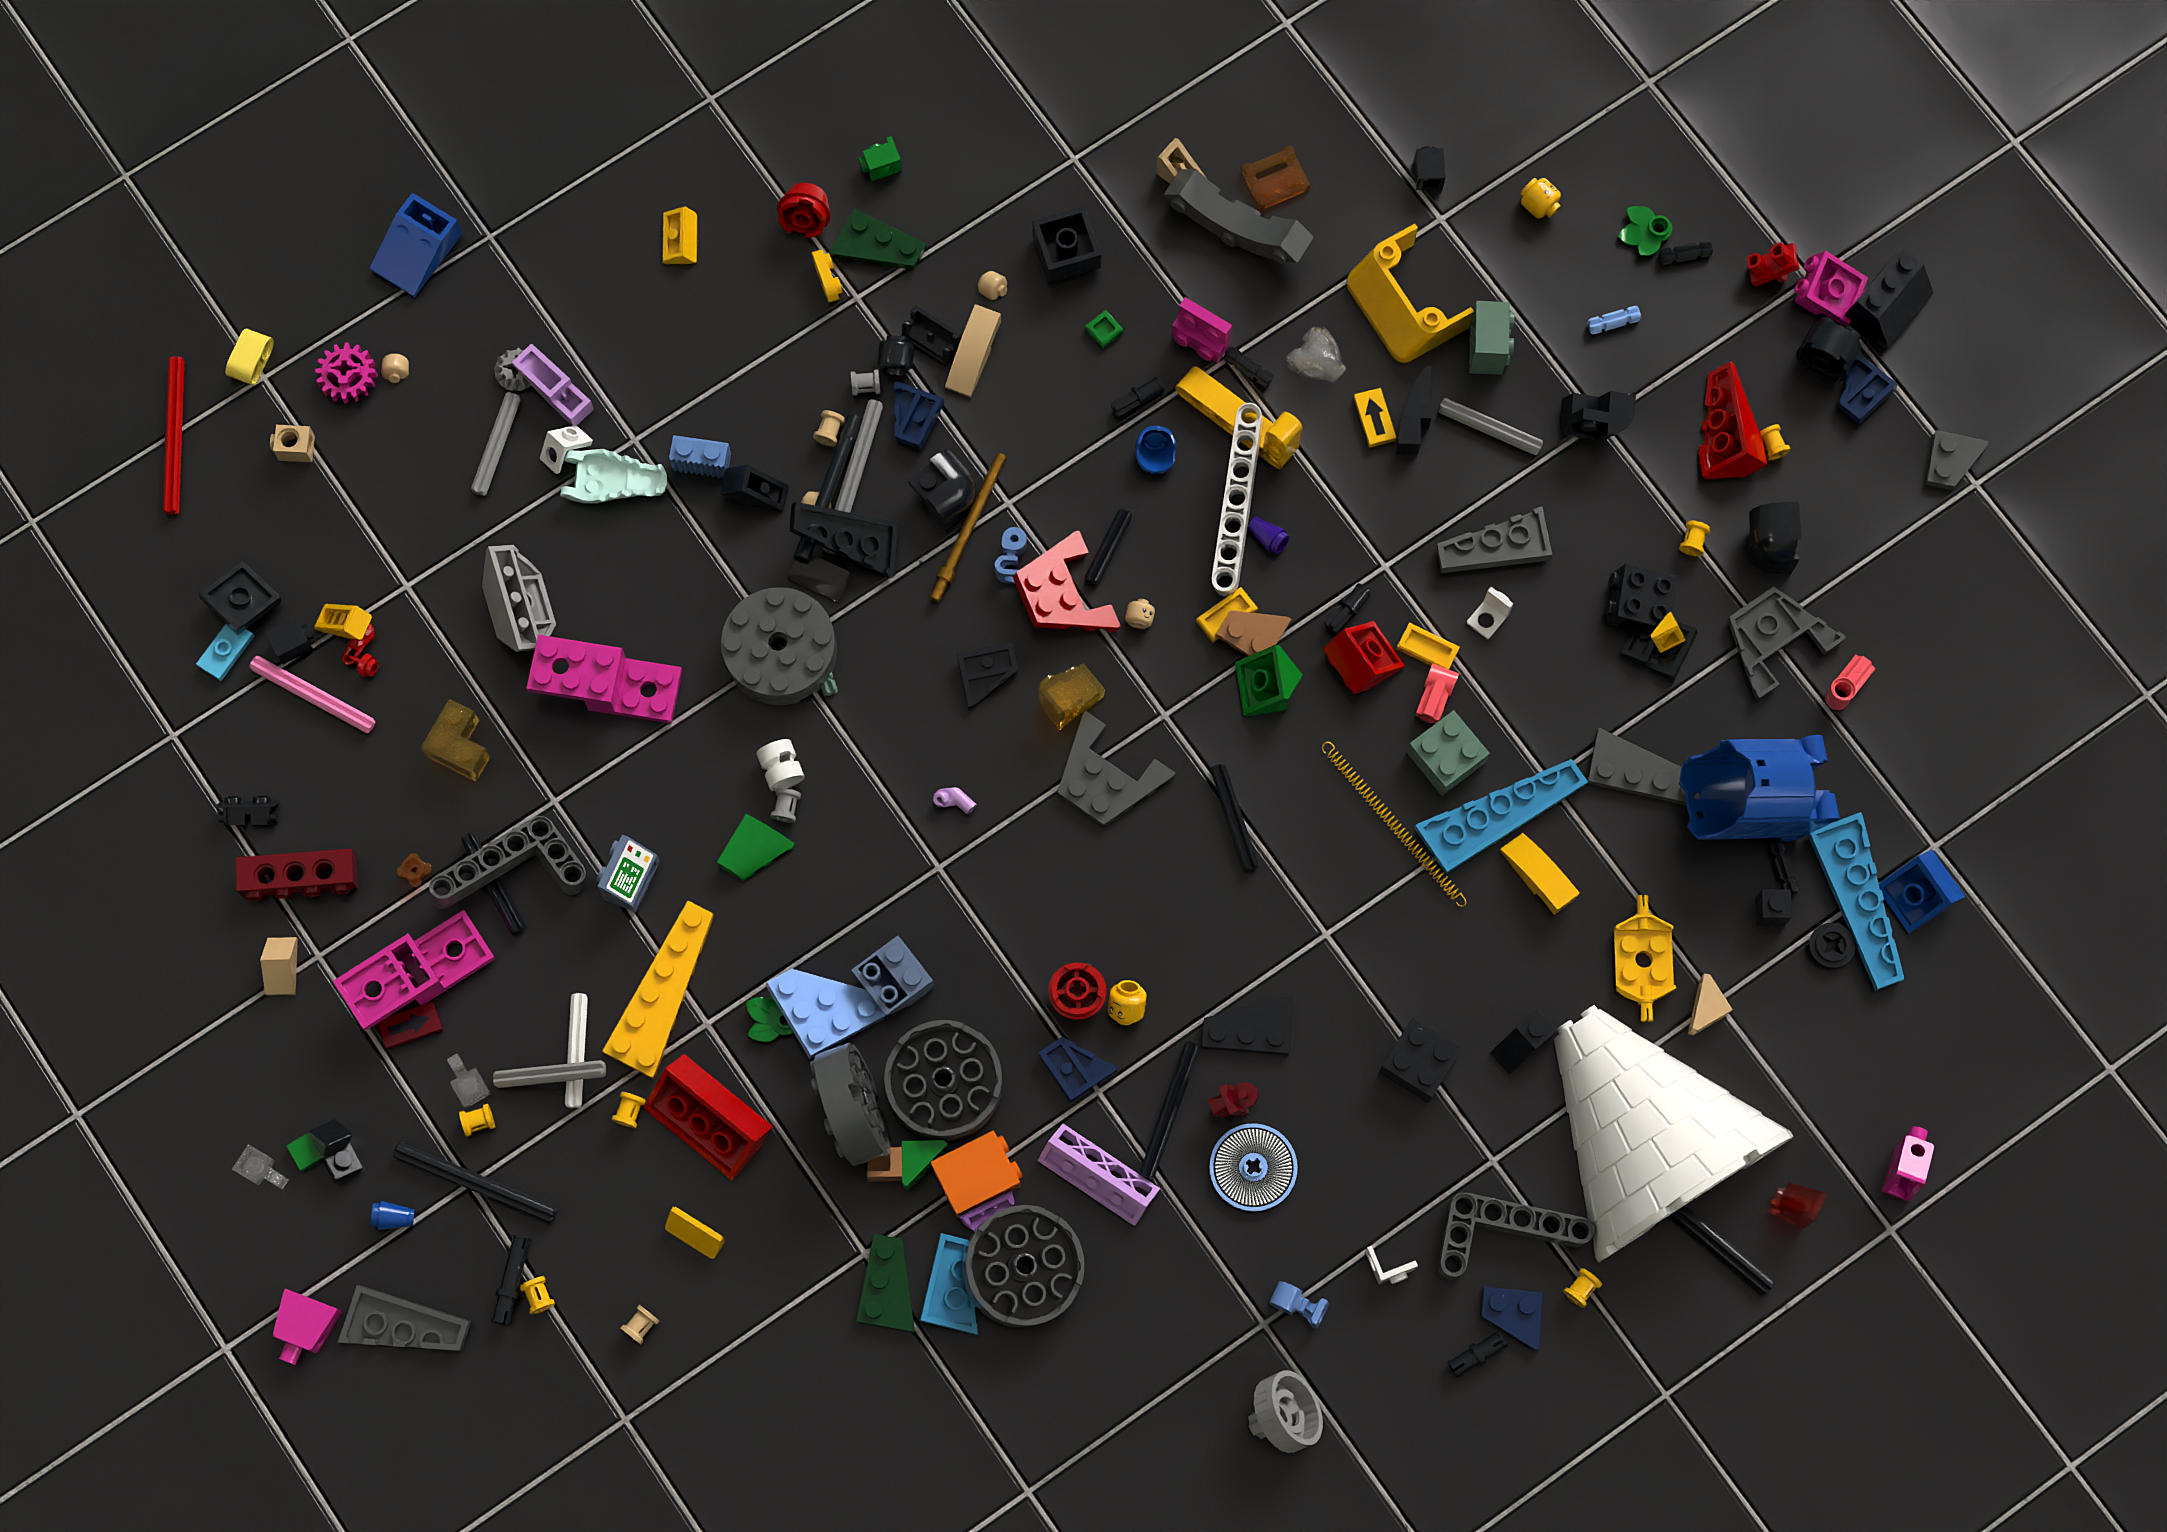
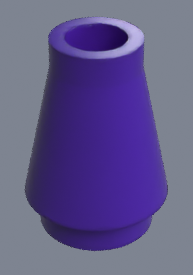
M1258 516L1254 517L1247 527V530L1258 539L1269 553L1279 554L1287 546L1290 539L1285 529L1264 521Z

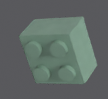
M1476 301L1470 323L1469 373L1502 375L1505 365L1510 364V355H1513L1514 338H1510L1511 329L1514 328V313L1510 312V302Z
M1454 710L1409 743L1406 752L1442 796L1484 765L1490 755Z

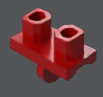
M1780 242L1773 245L1767 254L1761 256L1758 253H1753L1747 256L1751 283L1756 287L1774 279H1777L1780 283L1787 281L1788 273L1800 269L1796 256V245L1791 243L1785 246Z

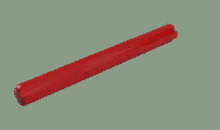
M170 357L168 359L162 508L163 512L167 515L178 514L180 503L185 364L182 357Z

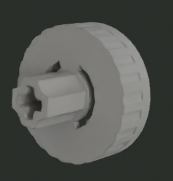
M1289 1370L1281 1371L1259 1382L1254 1392L1255 1412L1248 1416L1249 1428L1252 1434L1260 1439L1267 1437L1276 1448L1286 1453H1294L1316 1443L1322 1434L1323 1418L1319 1402L1309 1384L1300 1375Z

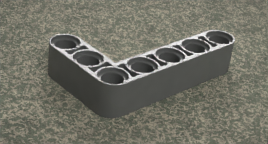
M536 816L432 878L429 883V901L438 909L448 908L535 855L559 889L567 895H575L582 891L586 871L554 824L547 817ZM541 829L547 834L543 837H538L533 834V831ZM512 844H518L523 849L520 851H512L509 849V846ZM552 852H559L563 855V857L560 859H553L549 856V854ZM493 858L498 861V864L488 866L484 861ZM463 873H469L474 878L464 881L459 876ZM574 874L579 880L570 882L565 879V876ZM438 888H445L449 893L440 896L434 891Z
M1459 1193L1452 1199L1448 1207L1438 1260V1272L1446 1280H1456L1465 1272L1474 1226L1578 1248L1584 1246L1592 1239L1594 1227L1584 1217L1471 1193ZM1456 1202H1467L1470 1206V1213L1467 1215L1460 1214L1456 1210ZM1485 1208H1495L1499 1213V1219L1496 1221L1487 1219ZM1514 1214H1524L1528 1219V1225L1526 1227L1517 1226L1514 1222ZM1550 1219L1554 1221L1557 1231L1555 1233L1546 1232L1543 1228L1544 1220ZM1575 1225L1581 1226L1586 1232L1585 1239L1575 1238L1572 1234V1227ZM1452 1230L1462 1231L1465 1241L1461 1244L1453 1242L1450 1232ZM1448 1258L1457 1260L1460 1265L1459 1271L1456 1273L1448 1271L1445 1267V1260Z

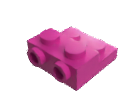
M1826 250L1810 256L1804 264V270L1807 271L1806 275L1799 280L1794 288V292L1797 294L1795 302L1815 315L1825 314L1843 327L1849 325L1851 320L1844 314L1863 292L1868 277Z
M1185 297L1179 305L1178 317L1172 325L1171 336L1181 346H1189L1196 350L1201 358L1218 363L1230 346L1232 325Z

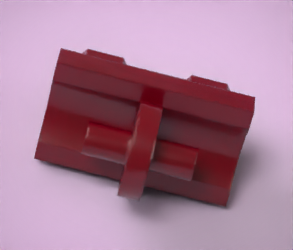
M1242 1082L1236 1086L1224 1084L1218 1087L1220 1095L1209 1099L1208 1103L1215 1117L1221 1116V1118H1225L1229 1115L1243 1117L1249 1114L1248 1107L1256 1104L1259 1096L1258 1089L1255 1085L1248 1082Z

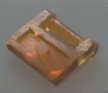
M1291 145L1282 148V151L1252 164L1247 162L1241 165L1242 174L1261 210L1310 190L1311 185ZM1285 161L1289 165L1287 168L1258 180L1255 176L1256 173Z

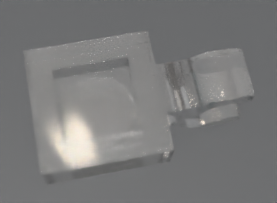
M458 1054L447 1059L457 1076L450 1084L465 1109L491 1094L476 1067L468 1071Z
M249 1144L232 1168L233 1171L258 1186L263 1179H266L283 1190L289 1180L271 1169L275 1162L274 1159Z

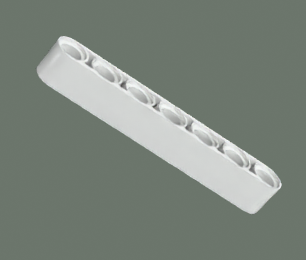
M1253 403L1241 405L1235 420L1212 572L1213 587L1221 596H1229L1239 586L1263 426L1261 410ZM1247 413L1257 415L1256 421L1251 424L1243 422L1242 419ZM1243 440H1250L1253 442V446L1248 451H1242L1238 448L1239 443ZM1239 467H1246L1249 469V473L1244 478H1237L1234 475L1235 470ZM1235 494H1241L1245 497V500L1241 505L1235 506L1230 503L1231 497ZM1231 521H1237L1241 524L1240 529L1235 533H1230L1226 530L1227 524ZM1228 548L1235 549L1237 551L1236 557L1232 560L1223 559L1222 553ZM1222 576H1230L1233 582L1229 587L1222 588L1218 585V580Z

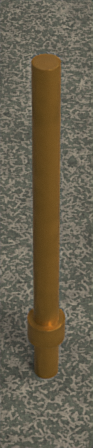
M1002 453L996 454L944 567H940L936 575L937 582L929 597L934 602H940L947 585H950L956 574L954 570L1006 461L1007 457Z

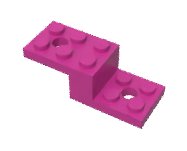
M538 635L527 691L583 700L589 711L672 724L683 670L682 667L628 659L625 657L623 649L619 647ZM557 662H567L569 664L568 670L563 674L555 673L553 668ZM646 685H653L657 688L654 696L647 698L641 695L642 688Z
M462 910L415 941L409 933L333 980L363 1030L366 1031L415 999L421 1006L495 960V957L466 912ZM453 943H460L463 946L462 953L457 957H451L447 953L448 947ZM372 983H379L382 986V991L377 997L367 996V987Z

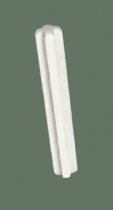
M582 993L571 995L567 1064L584 1062L588 998L586 994ZM583 1079L566 1081L565 1105L567 1107H581Z

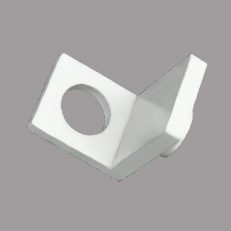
M576 425L548 431L540 460L554 473L558 474L561 471L566 451L590 446L593 440ZM551 447L556 451V462L550 459L549 449Z
M1490 587L1483 603L1467 620V624L1486 639H1489L1509 616L1513 603L1506 595ZM1483 613L1490 614L1494 619V624L1489 628H1484L1478 623V617Z
M1372 1246L1367 1247L1365 1250L1378 1284L1388 1280L1391 1281V1284L1403 1281L1408 1278L1406 1273L1418 1267L1415 1260L1383 1273Z

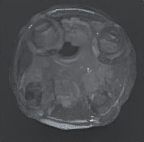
M1312 326L1302 339L1305 342L1299 349L1295 347L1287 355L1285 361L1289 363V370L1303 378L1318 381L1328 380L1333 384L1343 374L1346 366L1342 364L1340 350L1332 334L1324 326L1316 328Z

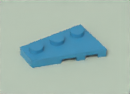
M941 1233L919 1321L978 1335L975 1316L976 1306L966 1291L962 1277V1259L968 1240Z

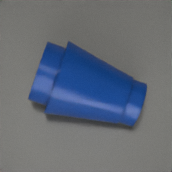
M385 1201L373 1203L371 1227H378V1230L407 1226L413 1227L415 1209Z

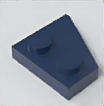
M1859 354L1848 373L1838 408L1860 424L1897 389L1898 383Z
M895 381L894 415L896 423L894 424V436L897 441L921 450L945 402L942 397Z
M1063 1036L1038 1052V1055L1070 1102L1117 1072L1115 1065L1096 1057L1094 1053L1085 1048L1082 1049L1076 1046L1074 1042Z
M1483 1287L1481 1318L1492 1325H1496L1512 1338L1515 1337L1523 1342L1531 1350L1538 1351L1543 1293Z

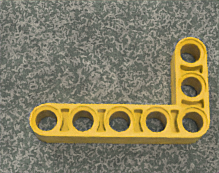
M1193 366L1177 384L1175 390L1184 400L1233 436L1237 411L1245 402L1203 370ZM1285 411L1274 423L1262 415L1263 426L1258 455L1278 469H1281L1299 448L1303 428L1295 416ZM1247 413L1243 416L1242 421L1251 424L1256 421L1257 415ZM1243 440V441H1241V443H1243V444H1244L1245 446H1247L1249 449L1252 448V446H1253V442H1252V441H1250V440Z

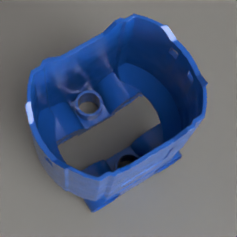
M1811 735L1799 740L1719 741L1720 745L1703 754L1691 756L1687 761L1683 762L1678 784L1686 796V805L1690 816L1687 827L1698 840L1779 838V841L1786 842L1801 839L1818 829L1840 820L1835 794L1830 793L1829 790H1816L1813 771L1828 762L1822 735ZM1693 793H1699L1700 799H1694ZM1702 812L1704 818H1698L1697 813Z

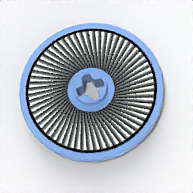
M1244 1124L1226 1132L1216 1143L1209 1165L1212 1184L1220 1197L1231 1206L1250 1212L1268 1210L1281 1203L1289 1195L1295 1184L1298 1168L1296 1155L1289 1141L1277 1130L1262 1124ZM1258 1161L1260 1163L1258 1169L1261 1172L1259 1174L1257 1172L1249 1174L1247 1172L1249 1167L1246 1163Z

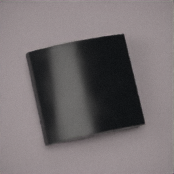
M1676 621L1685 641L1660 653L1650 636L1656 628L1635 622L1620 653L1630 661L1674 681L1698 634L1697 628Z

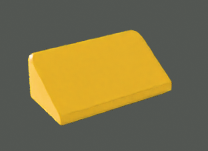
M686 206L663 212V263H696V212Z
M673 1207L665 1225L666 1231L710 1259H714L725 1243L723 1236L679 1208Z

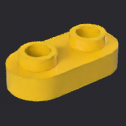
M822 249L811 252L813 263L828 303L839 300L838 294L843 293L838 277H832L830 270L834 269L830 254H824Z

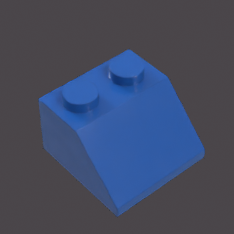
M1933 850L1918 855L1879 883L1884 899L1908 933L1929 922L1965 897Z

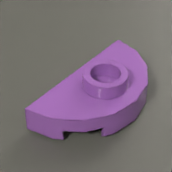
M1012 1190L959 1215L958 1218L964 1226L975 1231L984 1220L1000 1210L1014 1205L1015 1201Z

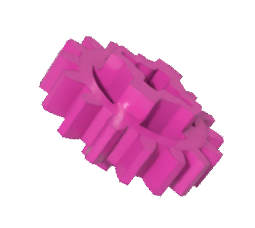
M345 343L344 349H340L337 344L334 345L333 353L325 350L324 353L327 358L325 360L318 359V363L322 368L315 369L317 377H320L316 381L319 387H323L324 395L328 396L331 394L335 402L339 397H342L344 403H348L349 397H353L356 402L359 401L358 394L360 393L365 396L369 395L366 388L367 386L375 387L374 381L371 378L378 376L376 370L373 369L376 367L373 359H370L369 352L367 350L362 352L359 345L351 349L349 343ZM353 359L360 361L363 366L360 363H354ZM329 380H332L333 383H338L339 387L334 386Z

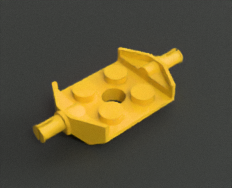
M1642 895L1636 896L1637 913L1635 916L1614 927L1616 991L1624 997L1638 1002V1005H1641V1021L1645 1022L1647 1020V1022L1653 1021L1652 1005L1654 1001L1663 998L1676 989L1673 976L1672 930L1674 926L1650 914L1649 896L1644 895L1642 898ZM1640 953L1648 955L1651 960L1650 966L1646 968L1640 967L1636 963V955Z

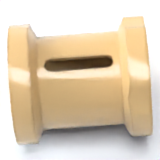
M824 410L821 413L822 421L818 431L814 432L813 438L823 445L836 446L838 441L836 436L840 426L844 425L845 418L836 412Z
M638 1305L637 1313L627 1325H622L621 1329L641 1345L645 1334L653 1324L657 1325L660 1321L641 1305Z

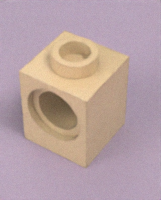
M276 425L275 434H271L270 449L275 453L279 461L312 462L315 435L310 426ZM297 440L294 446L285 447L288 441Z

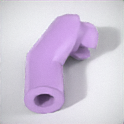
M957 787L939 789L933 796L935 805L939 807L958 806L967 815L977 805Z

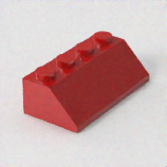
M685 1054L665 1068L643 1106L646 1111L730 1180H733L760 1149L773 1128L770 1123Z

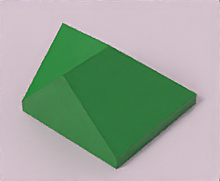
M1273 645L1235 662L1243 715L1251 716L1287 710L1288 699L1303 674L1280 645Z

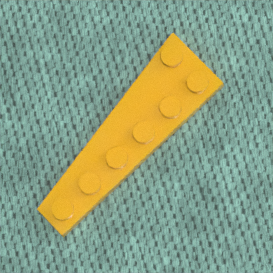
M687 901L602 1051L604 1054L654 1080L671 1030L675 1025L680 1005L683 1003L691 975H693L698 956L701 953L714 917L713 913Z

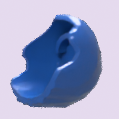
M1159 425L1148 426L1141 431L1135 444V456L1143 471L1152 474H1162L1172 469L1177 449L1176 440L1172 432Z

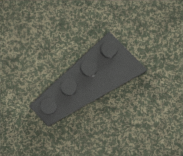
M1542 506L1533 509V512L1523 516L1519 514L1510 517L1509 521L1495 525L1494 523L1485 526L1484 530L1473 534L1468 532L1437 543L1436 547L1441 573L1552 559V550Z
M1598 728L1587 784L1686 805L1685 792L1678 784L1681 766ZM1693 793L1694 799H1700L1699 793Z
M357 1285L338 1343L460 1351L463 1348L471 1321L362 1285Z

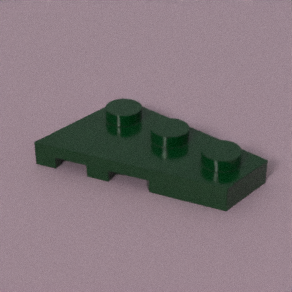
M854 208L831 247L829 254L831 258H851L857 262L871 261L881 263L883 266L914 270L927 248V243Z
M878 1234L873 1235L857 1323L915 1333L903 1239Z

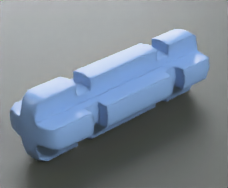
M1638 306L1626 308V311L1621 309L1604 314L1602 318L1598 316L1590 318L1587 322L1589 332L1597 334L1602 332V329L1607 331L1625 326L1627 322L1630 324L1639 322L1641 318Z

